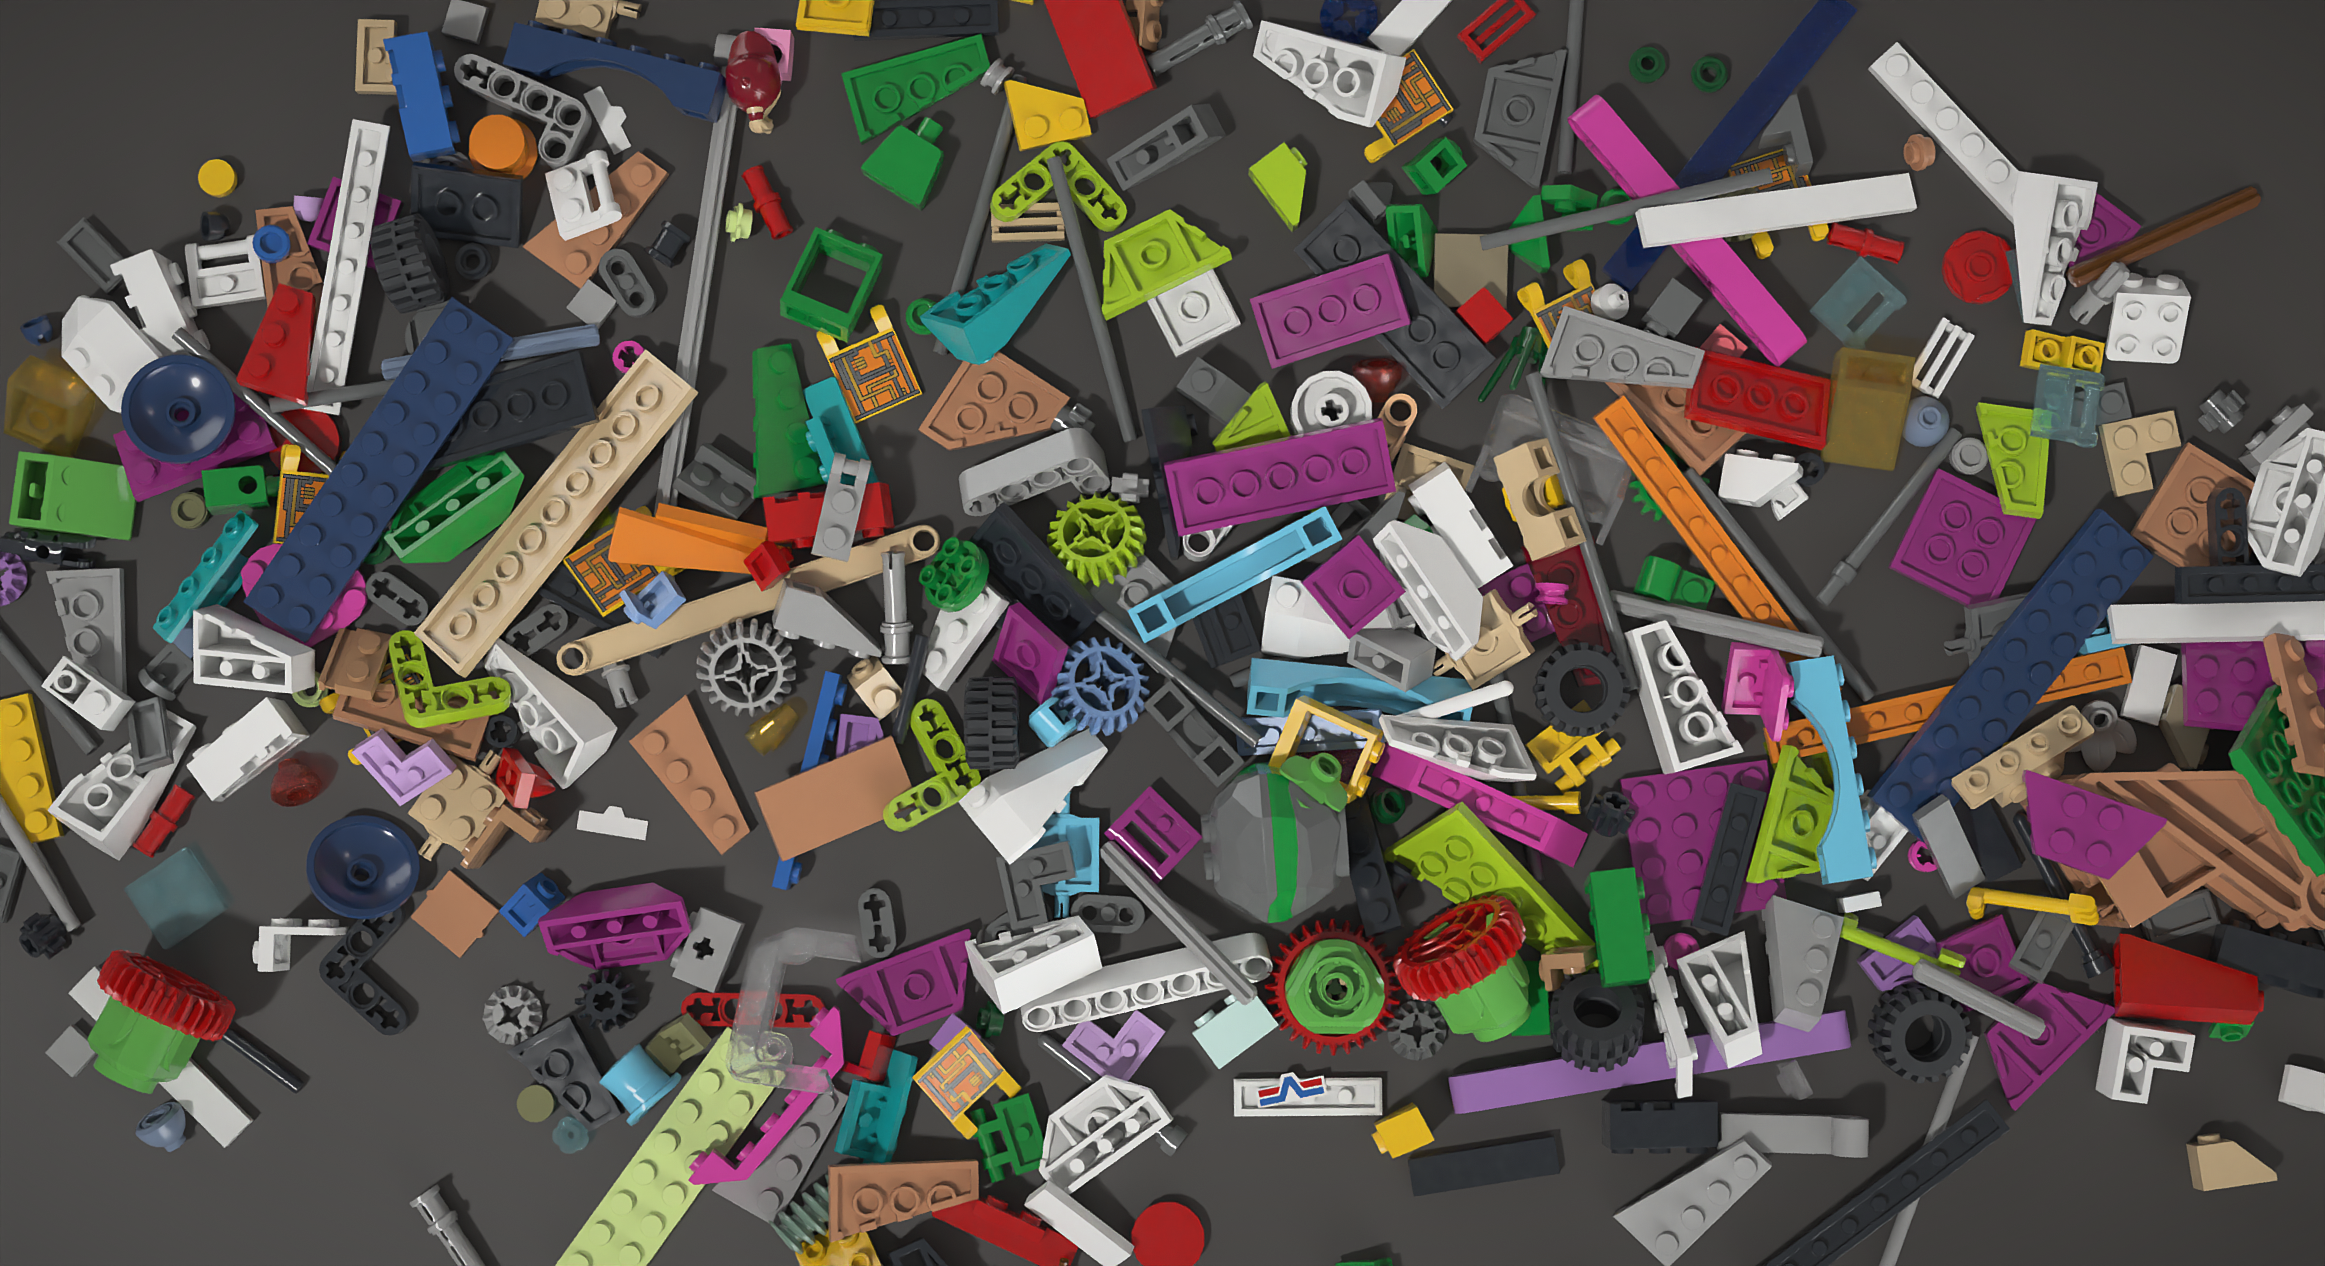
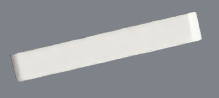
M1246 933L1212 941L1251 983L1267 978L1270 975L1268 971L1272 972L1273 965L1268 945L1262 935ZM1186 947L1104 966L1085 978L1078 979L1050 994L1043 995L1022 1005L1020 1009L1025 1028L1033 1032H1043L1227 988Z

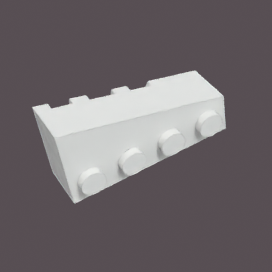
M1666 620L1623 633L1640 688H1637L1663 774L1675 773L1744 752L1738 740L1734 739L1726 726L1728 723L1722 713L1717 711L1707 694L1706 686L1702 679L1699 680L1690 665V659Z

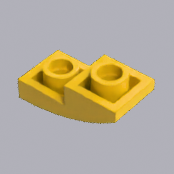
M2033 329L2027 330L2025 332L2020 367L2097 380L2100 376L2105 343L2076 336L2063 337Z

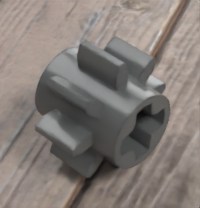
M2219 388L2198 406L2204 412L2198 420L2208 432L2218 428L2224 434L2244 418L2245 415L2240 411V407L2246 402L2235 390L2225 394Z
M1078 402L1074 409L1065 404L1052 422L1051 428L1057 431V433L1070 428H1082L1091 435L1096 424L1089 420L1092 416V411Z

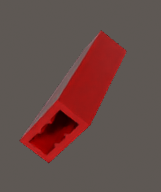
M2120 933L2112 947L2113 963L2115 965L2113 967L2115 1016L2251 1025L2257 1014L2263 1011L2264 992L2263 990H2258V977L2129 934Z

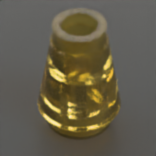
M784 703L748 726L750 730L744 736L757 752L765 756L769 751L773 753L795 725L794 723L799 720V717Z

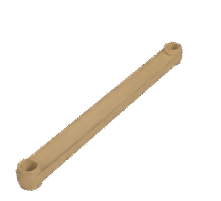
M918 525L851 548L848 562L823 557L790 568L791 570L771 589L761 591L754 580L683 604L657 629L643 622L636 624L632 621L567 643L558 651L557 664L560 670L572 676L582 675L722 628V624L725 622L730 625L736 623V620L739 618L745 620L775 610L784 578L820 587L826 593L882 574V552L894 551V553H897V551H904L905 566L930 558L939 550L940 536L933 527ZM920 532H928L934 537V546L928 551H920L913 544L914 537ZM572 649H579L583 654V663L579 668L571 670L565 664V655Z

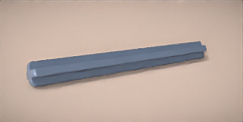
M595 324L514 337L515 341L500 362L597 346L600 344L599 330ZM412 355L384 359L381 364L384 379H396Z

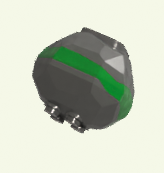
M1269 762L1255 763L1243 768L1214 797L1210 810H1207L1208 814L1200 815L1203 843H1210V851H1203L1206 880H1213L1214 888L1222 899L1239 911L1263 922L1275 923L1284 922L1331 894L1340 885L1342 878L1349 876V856L1345 807L1341 812L1330 808L1326 803L1320 804L1301 787L1296 785V783L1280 773V768L1268 766ZM1297 798H1298L1303 804H1305V805L1308 806V807H1312V808H1304V807H1301L1300 804H1299V802H1298V800H1297Z

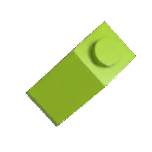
M1282 143L1251 166L1248 175L1290 231L1294 232L1298 229L1306 176V170L1303 167L1307 163L1295 147L1290 150L1285 143Z

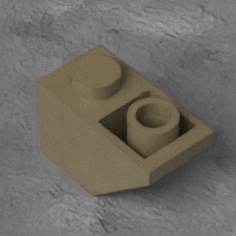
M2179 684L2171 685L2167 691L2158 725L2179 767L2186 770L2197 769L2198 764H2203L2207 757L2209 744L2205 742L2211 728L2184 726L2183 688Z

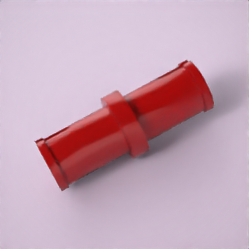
M757 165L743 172L741 177L755 201L753 207L757 213H761L771 233V238L779 240L791 234L794 229L780 205L782 198L778 192H774L763 166Z
M1838 222L1832 223L1826 240L1828 245L1855 251L1859 257L1865 258L1869 255L1890 261L1893 264H1898L1904 249L1903 241L1876 235L1872 229L1865 228L1862 231L1838 224Z
M175 784L158 811H152L149 816L152 818L132 846L153 858L170 831H176L178 828L177 821L190 802L194 800L195 796Z

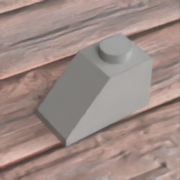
M1361 629L1350 638L1347 663L1407 692L1432 677L1436 646L1406 630Z

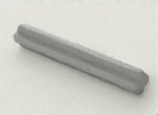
M1925 959L1918 960L1913 967L1912 973L1915 980L2032 1039H2038L2045 1030L2046 1025L2042 1018Z

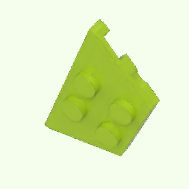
M1169 209L1104 241L1105 269L1103 270L1104 304H1102V313L1107 321L1232 260L1231 252L1224 245L1221 247L1207 238L1206 233L1196 226H1190L1185 223L1181 216Z
M1266 381L1257 387L1212 442L1216 452L1291 436ZM1315 508V509H1310V510H1305V511L1315 512V511L1319 510L1320 508Z
M1782 745L1746 879L1749 883H1764L1766 880L1794 877L1797 874H1809L1820 871L1816 848L1826 831L1832 813L1834 792L1824 786L1822 778L1814 768L1806 767L1797 756L1799 750L1792 745Z

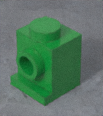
M1442 137L1431 141L1401 168L1422 195L1437 194L1468 165L1461 157L1463 154L1460 147L1454 141ZM1432 159L1436 161V169L1430 162Z

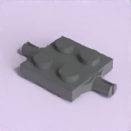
M2029 592L1964 606L1965 636L1964 638L1945 641L1944 646L1948 647L1944 648L1947 656L1967 652L1970 667Z

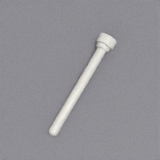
M1502 681L1396 716L1435 719L1508 696L1513 692L1514 687L1510 681Z

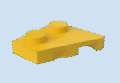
M1013 80L1004 82L1020 152L1052 145L1055 142H1066L1092 135L1084 99Z

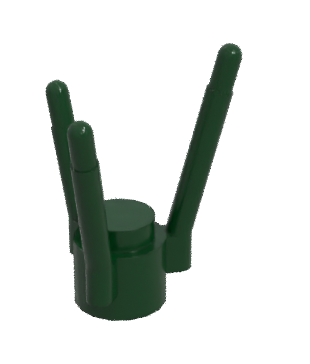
M1524 326L1519 337H1513L1510 348L1479 395V403L1485 401L1515 354L1519 361L1509 385L1510 390L1516 389L1527 363L1536 364L1539 359L1538 371H1541L1548 347H1546L1539 329ZM1541 377L1543 385L1545 387L1546 377Z

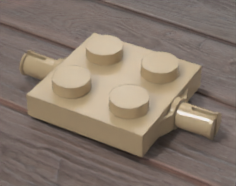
M539 0L535 21L560 30H573L595 39L596 37L608 39L611 24L617 17V14L639 19L640 14L632 10L641 12L642 5L624 0Z
M1496 589L1490 591L1483 596L1478 643L1457 661L1452 659L1449 653L1445 652L1446 655L1434 662L1433 670L1442 664L1444 666L1433 674L1440 677L1443 673L1454 667L1465 677L1472 690L1520 662L1535 652L1525 636L1521 625L1538 615L1537 609L1523 615L1534 607L1532 603L1528 602L1525 606L1512 612Z
M489 750L479 767L468 765L457 756L449 754L451 760L457 765L454 771L423 791L408 812L411 817L423 824L430 834L421 849L418 850V853L423 855L424 858L431 861L442 843L452 845L462 852L471 838L474 836L479 838L487 826L483 822L495 806L501 808L503 804L508 803L507 798L493 777L490 776L501 759V756L493 750Z

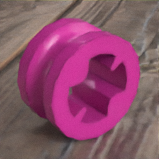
M624 341L613 352V362L624 374L631 367H627L626 362L621 359L623 352L628 354V349H634V353L640 357L645 350L637 342Z
M1536 583V589L1539 590V595L1535 597L1536 603L1568 604V599L1565 598L1564 593L1569 590V585Z
M1918 840L1912 843L1907 855L1911 866L1922 872L1936 870L1937 867L1934 861L1932 863L1923 862L1920 864L1917 857H1921L1920 854H1917L1920 847L1928 849L1926 844Z

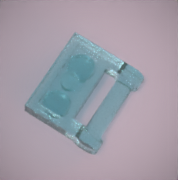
M1860 256L1809 312L1838 337L1849 351L1859 355L1865 348L1864 343L1895 309L1900 310L1907 303V299ZM1879 292L1885 300L1853 333L1846 325Z
M2040 364L2037 373L2029 436L2071 442L2083 448L2095 447L2098 440L2095 426L2099 393L2104 389L2105 376L2096 372ZM2075 386L2085 389L2080 427L2070 426Z

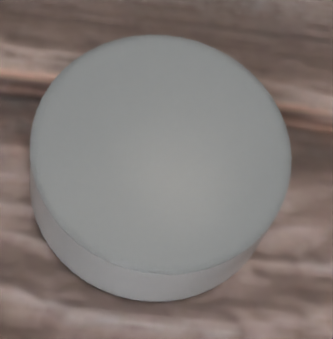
M1964 438L1958 441L1952 448L1949 460L1956 472L1962 475H1973L1980 472L1986 466L1988 454L1985 445L1980 440Z

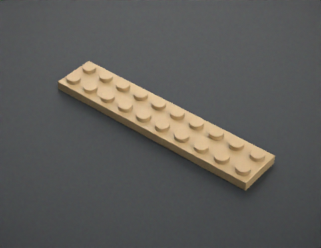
M645 349L597 408L600 422L582 427L414 634L457 674L466 678L699 392Z

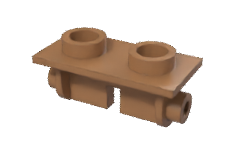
M1126 0V11H1137V17L1129 18L1138 38L1139 46L1154 53L1157 51V42L1160 41L1162 35L1159 15L1160 7L1163 5L1164 0Z

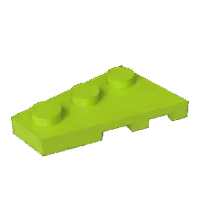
M1978 402L1976 412L2003 514L2040 519L2044 510L2052 412Z

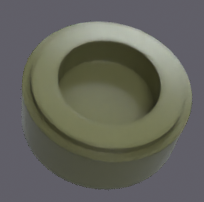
M193 492L182 493L175 498L171 505L172 519L177 525L185 529H199L209 520L210 512L206 508L205 498Z
M532 1085L525 1088L517 1099L519 1114L529 1122L546 1120L553 1114L556 1106L553 1092L543 1085Z

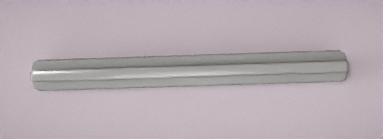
M1610 591L1616 613L1654 622L1666 620L1672 626L1812 658H1819L1823 651L1824 639L1820 636L1621 591Z
M1108 841L1099 850L1100 858L1242 1005H1247L1254 1000L1258 994L1256 987L1114 841Z

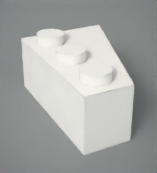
M266 697L243 718L227 727L222 732L223 735L212 744L207 743L195 751L192 755L194 759L186 766L210 799L222 802L307 739L310 734L284 700Z

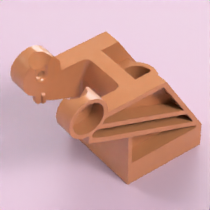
M2168 763L2155 772L2083 773L2081 775H2060L2056 779L2167 819L2166 825L2109 880L2058 863L2076 894L2091 896L2095 899L2100 918L2099 922L2095 925L2132 929L2199 887L2204 886L2226 904L2244 913L2248 920H2255L2262 929H2269L2279 924L2288 931L2309 927L2325 930V874L2317 877L2309 866L2302 863L2296 847L2288 836L2283 835L2278 830L2275 818L2265 805L2257 801L2251 785L2243 774H2239L2237 771L2182 772L2176 765ZM2025 798L2020 804L2027 813L2026 806L2028 802L2027 798Z

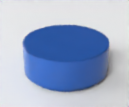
M275 225L261 227L253 237V249L258 258L266 263L281 262L290 253L291 242L289 236L281 227Z

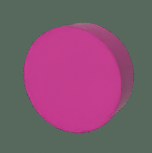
M1676 933L1669 936L1662 945L1666 953L1668 966L1678 970L1677 959L1700 950L1697 941L1692 936L1684 933Z

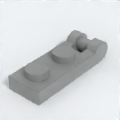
M835 452L811 554L848 562L870 471V460L860 458V462L846 459L845 454ZM842 473L856 476L854 486L840 483Z

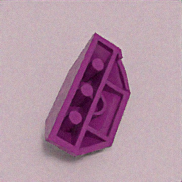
M653 882L584 892L543 915L538 920L548 953L556 956L560 954L572 962L594 970L667 960L692 929L683 898Z

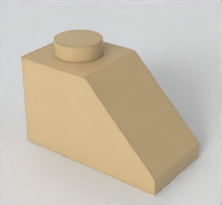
M2220 1133L2197 1136L2198 1142L2186 1144L2192 1183L2195 1189L2208 1191L2277 1181L2276 1172L2234 1141L2221 1139Z

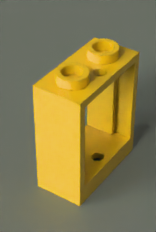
M1305 695L1295 699L1268 766L1280 768L1287 759L1295 756L1311 715L1314 714L1367 738L1349 784L1347 785L1339 781L1347 792V803L1355 800L1357 796L1362 798L1371 780V777L1366 775L1371 762L1376 764L1384 750L1385 743L1381 742L1384 732Z

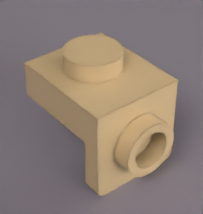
M876 656L864 659L853 667L847 679L880 721L899 706L902 689Z

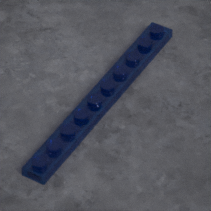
M1818 0L1673 180L1680 189L1723 178L1855 14L1856 8L1846 0ZM1706 198L1699 199V200H1695V201H1703V200H1705ZM1637 225L1601 271L1630 293L1668 245L1643 248Z

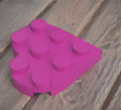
M272 544L260 548L242 568V586L246 597L282 544ZM358 569L308 643H304L255 609L254 611L263 626L311 648L338 633L339 628L343 629L350 626L362 616L367 604V582L364 574Z

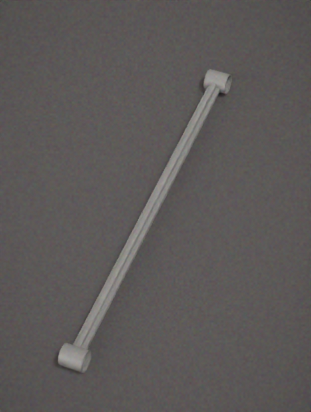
M718 34L714 51V65L722 67L721 74L725 77L730 49L737 36ZM727 90L718 122L713 123L676 374L694 389L696 388L738 109L729 98ZM694 399L667 431L655 513L659 503L678 507L680 492L672 486L676 477L684 468Z

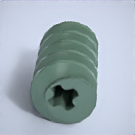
M826 1174L825 1179L828 1185V1175ZM817 1182L813 1185L815 1197L806 1192L801 1194L804 1202L803 1207L794 1201L790 1203L792 1216L783 1211L778 1213L781 1225H777L770 1220L768 1221L785 1244L800 1255L804 1252L802 1240L811 1245L816 1243L813 1235L814 1230L822 1235L828 1233L824 1223L825 1221L829 1222L828 1187H824Z

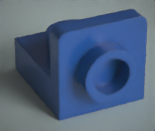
M538 873L525 882L499 912L523 937H526L539 925V918L560 905L565 900V896L551 879L542 873Z

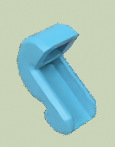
M1051 697L1032 712L1028 720V725L1047 747H1054L1077 729L1079 722L1075 718L1065 722L1068 711L1066 709L1062 711L1056 710V705L1061 701V698ZM1082 699L1085 703L1092 707V705L1088 701Z

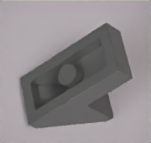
M1797 94L1788 97L1762 134L1758 145L1759 149L1783 145L1786 166H1792L1794 177L1809 175L1813 164Z

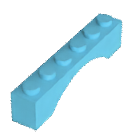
M1324 506L1127 611L1143 642L1146 643L1342 540V537Z
M1834 655L1789 662L1786 664L1788 674L1794 678V693L1790 698V702L1806 716L1817 730L1827 750L1833 771L1834 797L1832 813L1826 831L1816 848L1822 884L1872 877V869L1877 868V860L1874 848L1868 847L1865 832H1870V820L1867 810H1861L1859 796L1864 794V788L1860 773L1855 774L1852 759L1857 758V748L1854 737H1848L1846 722H1850L1851 716L1847 700H1842L1839 686L1844 685L1841 664H1835Z
M1252 658L1247 692V714L1284 718L1289 716L1295 699L1305 695L1327 706L1382 709L1383 712L1399 715L1471 692L1472 688L1466 679L1432 676L1404 692L1358 668ZM1472 707L1435 719L1470 721Z

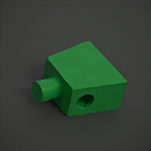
M928 117L923 119L915 133L902 125L897 126L863 163L861 167L863 175L922 211L945 159L943 151L933 145L942 132L943 127Z
M261 465L201 471L205 505L212 516L236 513L239 510L251 511L270 508V497L278 496L280 474L267 475L265 468ZM250 483L257 484V488L253 493H243L246 485Z

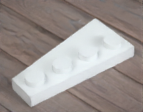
M1650 933L1649 936H1645L1646 950L1653 951L1655 973H1650V980L1646 983L1651 1001L1658 1000V1002H1654L1656 1021L1659 1032H1666L1664 1033V1042L1669 1069L1676 1067V1084L1674 1087L1677 1097L1692 1096L1693 1060L1698 1059L1696 1045L1693 1037L1687 1038L1684 1029L1688 1028L1684 1008L1682 1006L1677 1007L1674 998L1678 997L1673 976H1666L1664 968L1668 967L1664 947H1657L1653 933Z

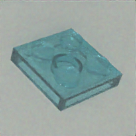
M189 847L182 848L124 888V891L164 950L171 948L229 908Z

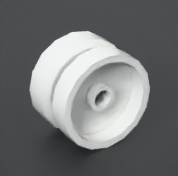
M1322 371L1309 377L1297 389L1290 409L1291 428L1295 435L1372 419V403L1366 388L1355 377L1340 371ZM1327 409L1335 410L1337 413L1336 420L1331 421L1329 416H1323L1324 411Z

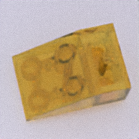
M1845 347L1840 348L1834 353L1826 446L1821 450L1823 462L1894 471L1911 395L1915 357Z

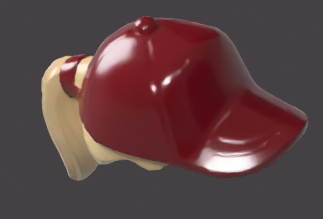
M745 31L739 34L732 43L728 65L725 70L726 87L731 101L748 114L751 131L759 134H770L774 125L773 119H769L768 114L776 105L781 94L780 72L773 47L767 38L754 31Z

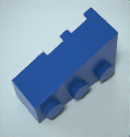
M427 31L383 39L385 50L389 54L392 82L396 88L399 113L410 158L415 162L456 154L454 143L461 141L456 120L449 121L447 108L453 107V101L449 85L442 86L440 72L446 71L442 50H435Z

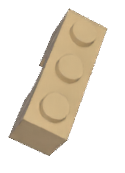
M1548 438L1524 443L1493 458L1497 467L1498 477L1503 483L1510 501L1511 511L1516 517L1522 533L1524 546L1529 552L1532 561L1553 556L1586 542L1574 507L1556 511L1549 507L1545 501L1543 494L1545 482L1549 477L1560 472Z

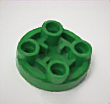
M956 537L946 540L942 550L935 556L930 565L922 569L919 575V581L925 586V594L929 602L944 612H957L969 606L979 596L987 581L989 573L987 555L980 547L970 541L959 540Z

